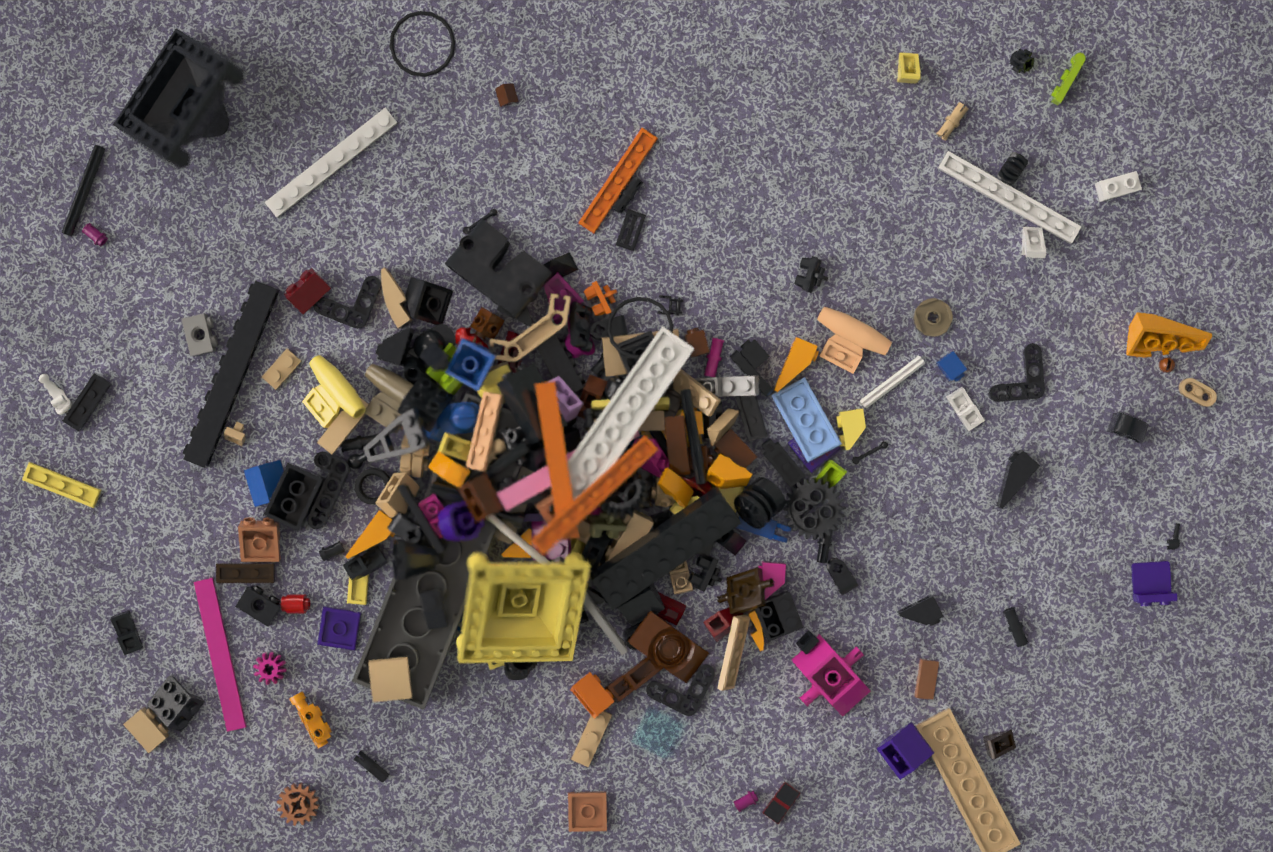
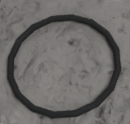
M417 11L407 14L397 22L391 33L389 47L392 58L400 69L413 76L426 77L437 74L448 66L454 55L455 38L452 28L442 17L433 12ZM417 15L432 16L441 21L449 31L451 38V50L445 63L436 70L427 73L413 72L404 67L397 59L393 47L394 36L399 26L408 18Z
M635 297L624 300L614 308L608 319L607 332L611 344L619 353L631 359H640V355L627 353L614 341L611 327L612 319L616 312L628 303L646 301L660 307L666 314L671 333H673L674 325L670 313L661 303L651 298Z

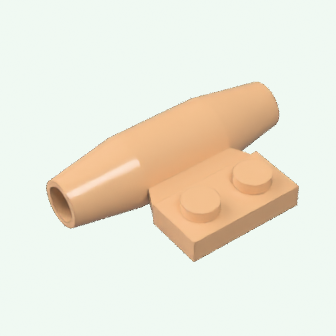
M823 307L817 318L821 324L835 333L827 340L819 356L854 374L862 359L863 349L886 355L892 344L889 339L876 329L846 313Z

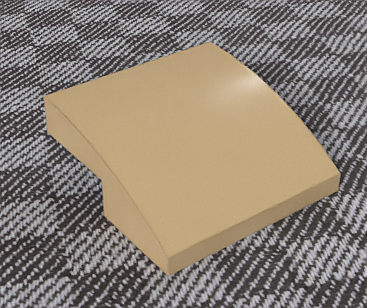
M408 657L369 661L373 702L412 698Z

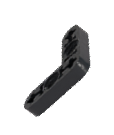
M375 276L365 278L353 309L321 297L313 305L314 310L320 315L350 327L361 329L367 324L381 289V281ZM373 279H375V284H377V288H372L371 293H374V297L369 294H363L364 290L368 292L370 286L367 283L368 281L372 282ZM363 297H368L371 301L370 306L367 308H363L360 305V300ZM326 301L325 305L329 307L332 306V303L335 304L331 310V316L328 315L329 310L323 309L319 311L318 303ZM338 308H343L346 312L345 316L341 319L335 316V311ZM349 311L353 312L351 316L358 317V315H361L363 323H359L356 326L355 321L351 319L347 323Z
M1031 343L1023 349L1025 382L993 385L988 391L989 398L992 401L1027 400L1043 396L1045 385L1042 350L1039 345ZM1031 346L1034 350H1037V354H1034V360L1038 359L1039 363L1033 362L1028 364V360H1032L1031 354H1028ZM1033 365L1039 369V373L1035 377L1029 374V368ZM1024 385H1027L1026 389H1032L1036 385L1037 388H1040V392H1037L1036 396L1034 392L1027 393L1028 397H1025L1026 390ZM1008 386L1007 394L1009 398L1006 399L1005 394L999 395V399H997V397L992 394L994 391H996V388H998L999 391H1006L1005 387ZM1014 386H1018L1021 389L1019 397H1014L1011 393Z
M702 664L698 668L685 695L658 681L648 683L646 693L650 698L686 716H692L697 712L714 678L715 672L711 665ZM709 668L711 675L706 676L704 682H707V684L704 685L701 681H696L697 677L701 680L703 676L701 670ZM658 685V690L663 692V689H667L663 700L659 699L661 697L659 693L652 695L649 688ZM694 685L702 686L703 691L701 694H693L692 687ZM669 693L676 694L677 701L675 703L667 702L666 697ZM690 694L693 698L699 700L698 702L694 700L692 703L694 709L686 712L684 704H689L691 698L687 697Z

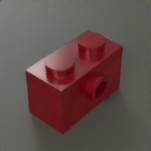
M311 268L309 271H304L295 284L289 285L284 295L304 315L331 287Z

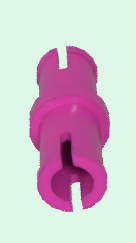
M712 338L710 352L706 356L708 360L704 373L705 376L716 377L718 364L722 359L720 355L724 340Z

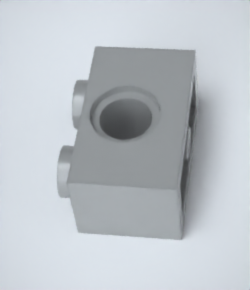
M203 313L181 319L190 356L195 357L216 352L218 341L216 336L212 335L211 328H214L211 317ZM202 329L205 332V337L199 340L197 332Z

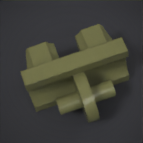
M607 511L604 513L600 512L599 516L588 515L587 518L590 524L589 533L592 537L600 538L602 531L607 530L606 534L608 537L617 539L621 531H626L627 526L623 525L621 517L616 519L614 514L609 517Z

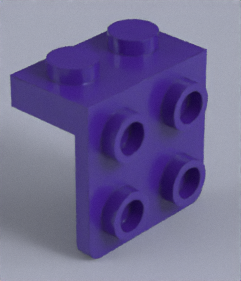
M1168 561L1140 562L1131 565L1134 602L1140 603V606H1152L1153 602H1159V605H1171V601H1177V593L1172 592L1171 569Z

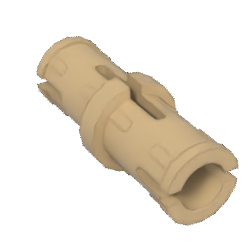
M960 102L951 115L945 118L946 122L936 133L939 137L942 136L941 138L944 141L947 140L954 128L960 125L959 121L969 110L966 106L963 107L964 104Z

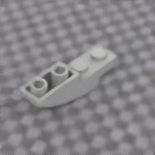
M758 376L694 378L717 397L759 395Z

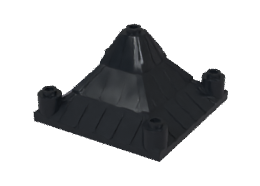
M176 28L113 125L177 169H183L190 163V153L184 150L183 146H187L201 137H218L228 131L229 118L225 105H223L224 83L226 81L232 86L241 84L245 78V72L232 60Z

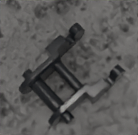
M659 295V298L669 299V313H676L677 316H679V313L682 314L680 304L684 300H680V297L678 299H671V296ZM672 301L677 302L676 311L672 310ZM657 311V314L666 315L664 312Z

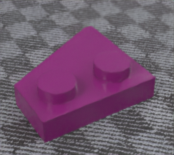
M559 272L544 285L549 305L551 294L559 295L555 299V311H564L566 300H563L564 296L571 297L570 305L573 301L579 303L584 301ZM559 314L554 315V323L558 325L563 320V317Z

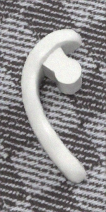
M47 374L40 375L39 382L43 383L52 396L51 404L57 414L62 415L70 410L72 403L64 391L58 388L54 382L50 381Z

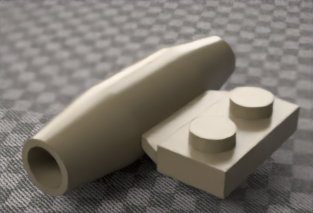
M371 364L365 372V377L381 392L373 396L366 408L365 414L387 427L401 415L397 411L403 398L413 387V384L390 370L376 364ZM399 426V427L394 431V433H398V431H399V429L401 428V426Z

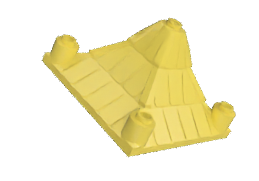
M482 553L473 554L468 560L471 575L462 635L456 640L458 662L573 661L590 569L589 562H585L581 554L571 553L565 558V564L489 563L486 555Z

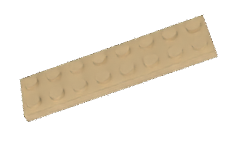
M950 708L915 725L935 752L931 757L980 851L1007 852L1020 845L1021 843Z

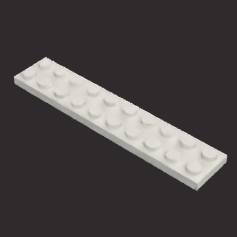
M663 326L567 462L573 501L616 462L694 350L693 347Z

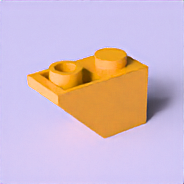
M719 454L709 468L706 479L718 488L726 489L747 486L753 474L746 468L734 463L729 457Z

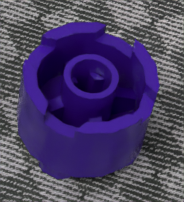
M465 501L452 503L438 514L439 528L443 538L452 542L472 540L479 536L481 527H484V519L476 522Z

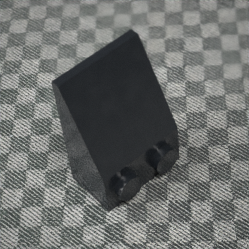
M648 331L617 345L631 355L642 356L654 339L652 331ZM619 353L628 376L639 359H631ZM673 380L665 391L674 387Z

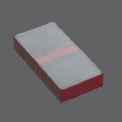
M784 781L762 813L779 824L800 795V792Z

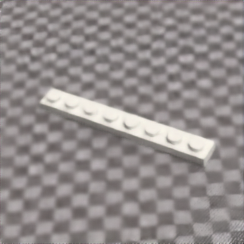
M384 108L269 198L265 204L278 218L398 123L389 111Z
M947 151L938 167L939 170L1070 244L1073 243L1081 228L1080 225Z

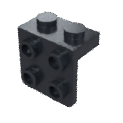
M421 376L405 395L397 412L402 415L411 409L418 408L425 430L431 432L439 416L451 402L453 394L448 393L444 388L428 378Z
M168 676L149 700L148 707L167 728L182 732L205 701L199 696L188 693L175 677Z

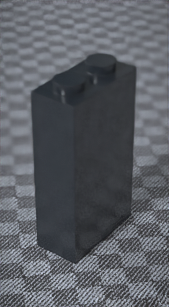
M525 363L516 368V373L513 374L510 371L502 375L503 380L496 384L529 445H532L543 439L535 384L545 382L535 363L528 367ZM559 409L561 425L563 428L568 424Z

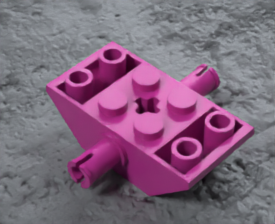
M819 634L817 638L820 641L808 654L801 650L791 659L812 683V687L799 698L808 707L819 695H823L843 717L871 692L851 670V666L864 654L855 647L844 658L840 657ZM835 673V680H828V675Z

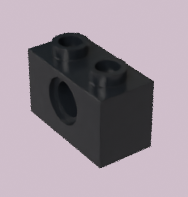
M250 585L246 588L235 607L269 627L281 610L280 600L273 595L268 597L263 594L264 590L259 586L254 585L252 587ZM258 599L264 602V609L257 608L256 601Z

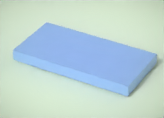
M805 377L771 395L807 462L842 445Z

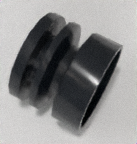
M764 477L757 478L734 500V506L738 515L749 526L756 529L763 528L786 505L782 491L771 480Z

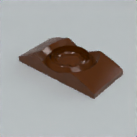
M652 611L648 613L627 641L645 656L685 683L690 680L709 654L707 650Z

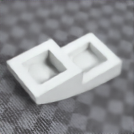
M960 387L946 397L968 431L985 421L963 387Z

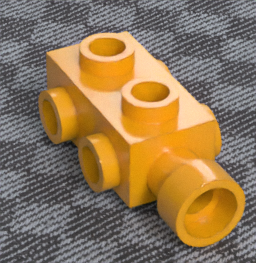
M302 691L289 700L292 705L296 706L297 713L310 738L319 749L328 744L327 739L331 737L330 733L332 731L328 723L322 721L321 716L323 714L320 708L314 706L313 703L308 705L305 700L306 696ZM306 714L310 715V720L306 718ZM315 731L319 732V737L315 735Z

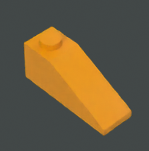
M798 337L794 339L774 387L775 392L780 391L810 365L811 361L815 362L819 353L816 350L817 345Z
M380 509L345 557L349 559L388 539L390 536L393 538L395 534L387 529L393 517H389Z

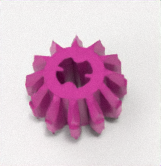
M270 652L269 656L267 653H263L262 658L258 657L256 659L259 664H255L253 668L259 669V671L254 673L255 676L261 675L259 682L266 679V685H269L271 680L276 684L278 679L284 678L282 673L286 672L287 669L281 666L286 661H278L281 658L280 654L274 658V652ZM268 664H270L269 666L272 665L274 667L272 673H270V670H266Z

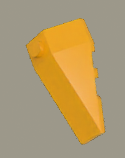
M1137 312L1129 325L1126 353L1127 356L1151 357V352L1162 351V355H1168L1169 351L1177 348L1182 353L1205 350L1212 338V333L1155 314Z

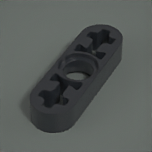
M737 350L729 356L747 376H758L759 390L765 397H768L774 391Z

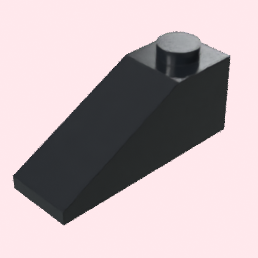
M1023 450L1014 451L1008 458L1010 462L1005 470L996 505L1000 509L1006 506L1040 467Z

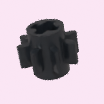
M1027 49L1015 51L1010 58V64L1013 66L1012 70L1017 73H1025L1031 70L1034 65V58L1031 57L1032 52Z

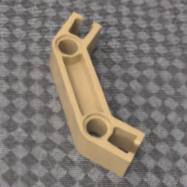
M551 294L548 314L511 342L490 339V347H494V343L505 346L504 356L495 355V360L517 362L563 329L568 321L571 297H563L566 303L564 311L561 312L554 310L555 299L559 295ZM556 314L563 317V322L560 325H555L552 322V318ZM511 347H517L519 350V354L515 358H511L508 354Z

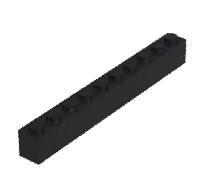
M258 281L250 285L248 289L249 298L247 302L244 301L240 310L242 315L240 320L237 319L234 324L233 330L235 332L233 337H230L227 341L226 347L228 350L226 355H222L219 361L221 367L219 372H216L213 376V387L211 391L208 390L204 401H206L204 409L201 408L198 413L197 419L199 421L197 426H194L191 430L190 437L192 439L190 444H186L183 450L185 455L183 460L203 468L209 467L280 290Z

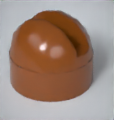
M1169 357L1163 358L1159 362V368L1162 372L1169 373L1174 370L1175 362ZM1168 360H1169V361H1170L1169 369L1166 370L1167 365H1168Z

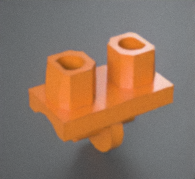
M597 281L591 283L592 286L584 290V294L587 300L598 296L600 303L591 307L595 316L612 313L606 298L609 299L611 304L615 303L616 300L613 295L618 293L617 290L611 291L609 286L605 285L603 289L606 294L603 295Z

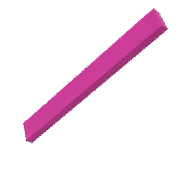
M214 578L195 581L194 587L226 730L228 732L246 728L247 725Z

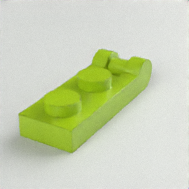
M1077 53L1071 58L1070 69H1065L1060 78L1063 80L1061 85H1056L1052 91L1051 96L1053 99L1051 102L1055 105H1059L1063 101L1084 64L1086 57L1083 53Z

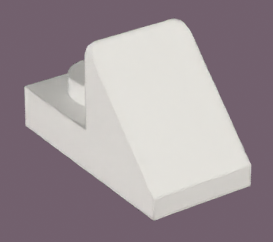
M1023 227L1022 255L1030 258H1045L1047 252L1042 228Z

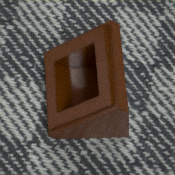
M513 83L502 84L495 88L500 107L519 102Z

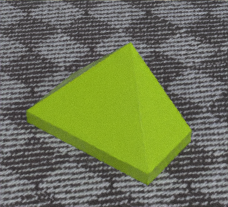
M829 459L816 476V481L818 482L820 478H823V484L830 481L829 487L831 488L840 481L847 471Z

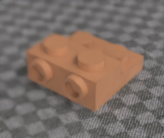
M247 517L240 521L238 533L241 562H280L279 522L268 517L264 518L263 521H255L253 517Z

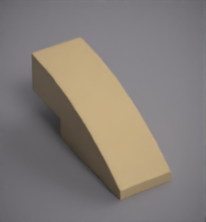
M384 267L381 269L384 299L391 318L397 328L401 329L413 321V319L402 305L407 302L404 292L389 270Z
M361 399L365 408H367L369 404L365 402L363 399ZM343 410L317 443L333 455L366 414L364 413L361 417L354 419Z

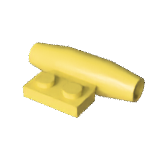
M321 355L315 356L309 365L320 385L313 388L302 401L323 428H329L338 417L340 407L354 419L361 417L365 413L366 408L356 390L334 365Z

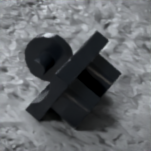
M814 256L812 258L802 257L800 268L808 271L806 277L797 275L794 284L805 292L812 294L814 285L820 287L822 281H828V277L824 276L825 268L820 267L822 260Z
M699 555L696 565L703 568L702 572L697 574L692 571L688 581L703 592H705L707 585L713 587L715 581L721 582L722 578L718 576L721 569L716 567L719 560L711 556L708 558Z

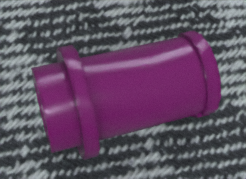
M91 223L85 225L82 229V233L92 239L96 246L99 245L101 247L108 240L104 232L101 233Z
M753 790L751 792L748 791V794L733 802L737 810L741 812V810L752 804L756 805L759 799Z

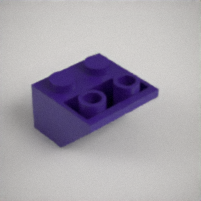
M912 722L884 739L877 747L878 752L900 780L915 771L935 753Z

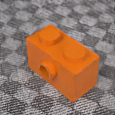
M591 672L570 689L594 719L615 702L613 694L608 689L605 690L601 686L599 677L595 674L592 675Z

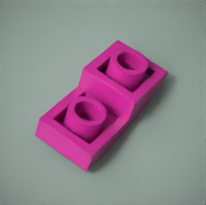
M432 494L419 502L418 505L441 539L443 535L439 528L438 514L444 509V506L438 497Z

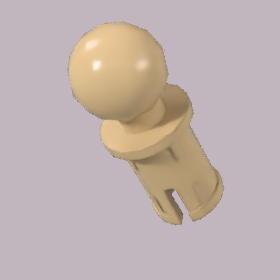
M498 438L493 441L488 466L494 459H498L496 454H501L506 450L504 440Z

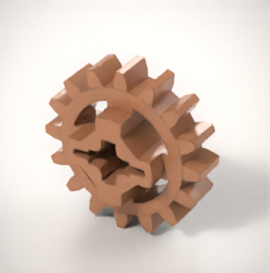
M293 783L291 789L288 786L285 787L286 793L281 792L279 794L282 799L277 801V804L281 805L277 811L283 812L280 816L281 818L287 817L286 823L292 820L294 826H296L298 821H300L301 825H304L305 819L310 822L312 820L311 815L315 816L317 814L314 809L319 808V805L315 804L319 797L313 796L316 792L315 790L309 791L310 785L303 788V783H300L298 787ZM294 792H301L300 795H291ZM306 797L309 798L310 805L307 803ZM302 798L299 808L294 811L296 802ZM298 813L305 814L303 816H296Z

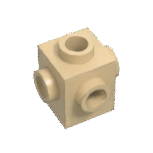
M656 477L654 487H651V498H654L655 506H672L675 503V499L662 491L658 485L660 478Z

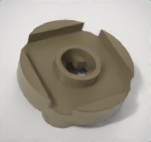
M935 298L922 301L915 309L913 316L917 330L923 335L930 337L940 336L947 332L953 319L949 305ZM933 312L934 315H938V318L935 319V323L928 320V317L930 316L929 313Z

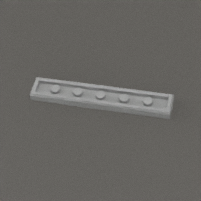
M561 557L554 560V563L565 564ZM585 591L584 606L623 656L628 652L627 645L587 591Z

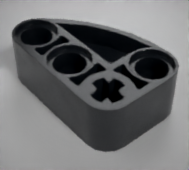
M1116 412L1113 413L1107 432L1115 433L1118 436L1132 439L1142 444L1149 424L1132 415Z

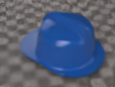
M473 402L448 404L438 418L440 428L448 434L474 432L480 406Z

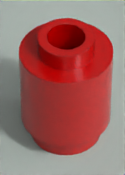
M287 594L281 598V610L287 614H306L307 610L310 609V598H307L306 594Z

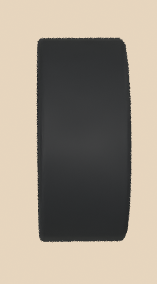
M370 468L362 471L357 476L354 490L362 502L376 505L375 503L379 497L371 498L363 492L362 483L366 477L376 475L383 480L386 486L390 477L381 469Z

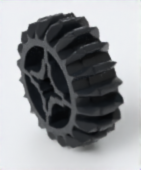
M636 471L624 481L626 484L622 483L598 505L603 513L607 511L609 517L614 514L616 519H618L619 515H622L623 519H625L627 514L633 517L634 511L639 513V507L645 506L644 501L648 499L646 495L648 488L646 487V481L642 480L640 474L636 475ZM636 493V496L629 502L630 497Z

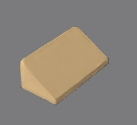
M728 408L707 429L711 445L714 446L735 424L739 410Z

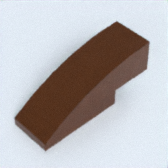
M684 415L664 417L670 470L678 476L690 475Z
M646 656L610 682L604 689H608L613 694L615 703H618L631 692L637 690L662 670L663 667Z

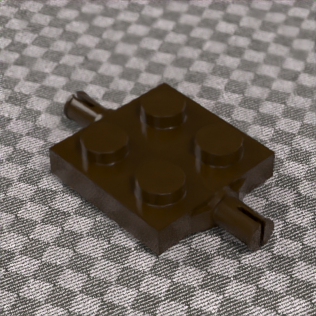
M758 567L726 577V594L717 596V602L721 604L727 601L730 614L732 615L765 606L764 591L766 588L774 586V580L770 578L763 581L762 569Z

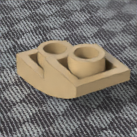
M687 561L669 572L674 595L693 591L692 583L688 581L690 575Z

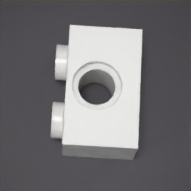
M1137 171L1095 183L1100 202L1142 190Z

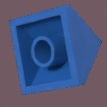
M462 338L445 373L480 391L496 356L488 348Z
M281 459L244 470L255 507L269 503L284 471Z

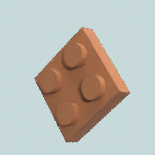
M606 791L568 792L569 832L607 831Z

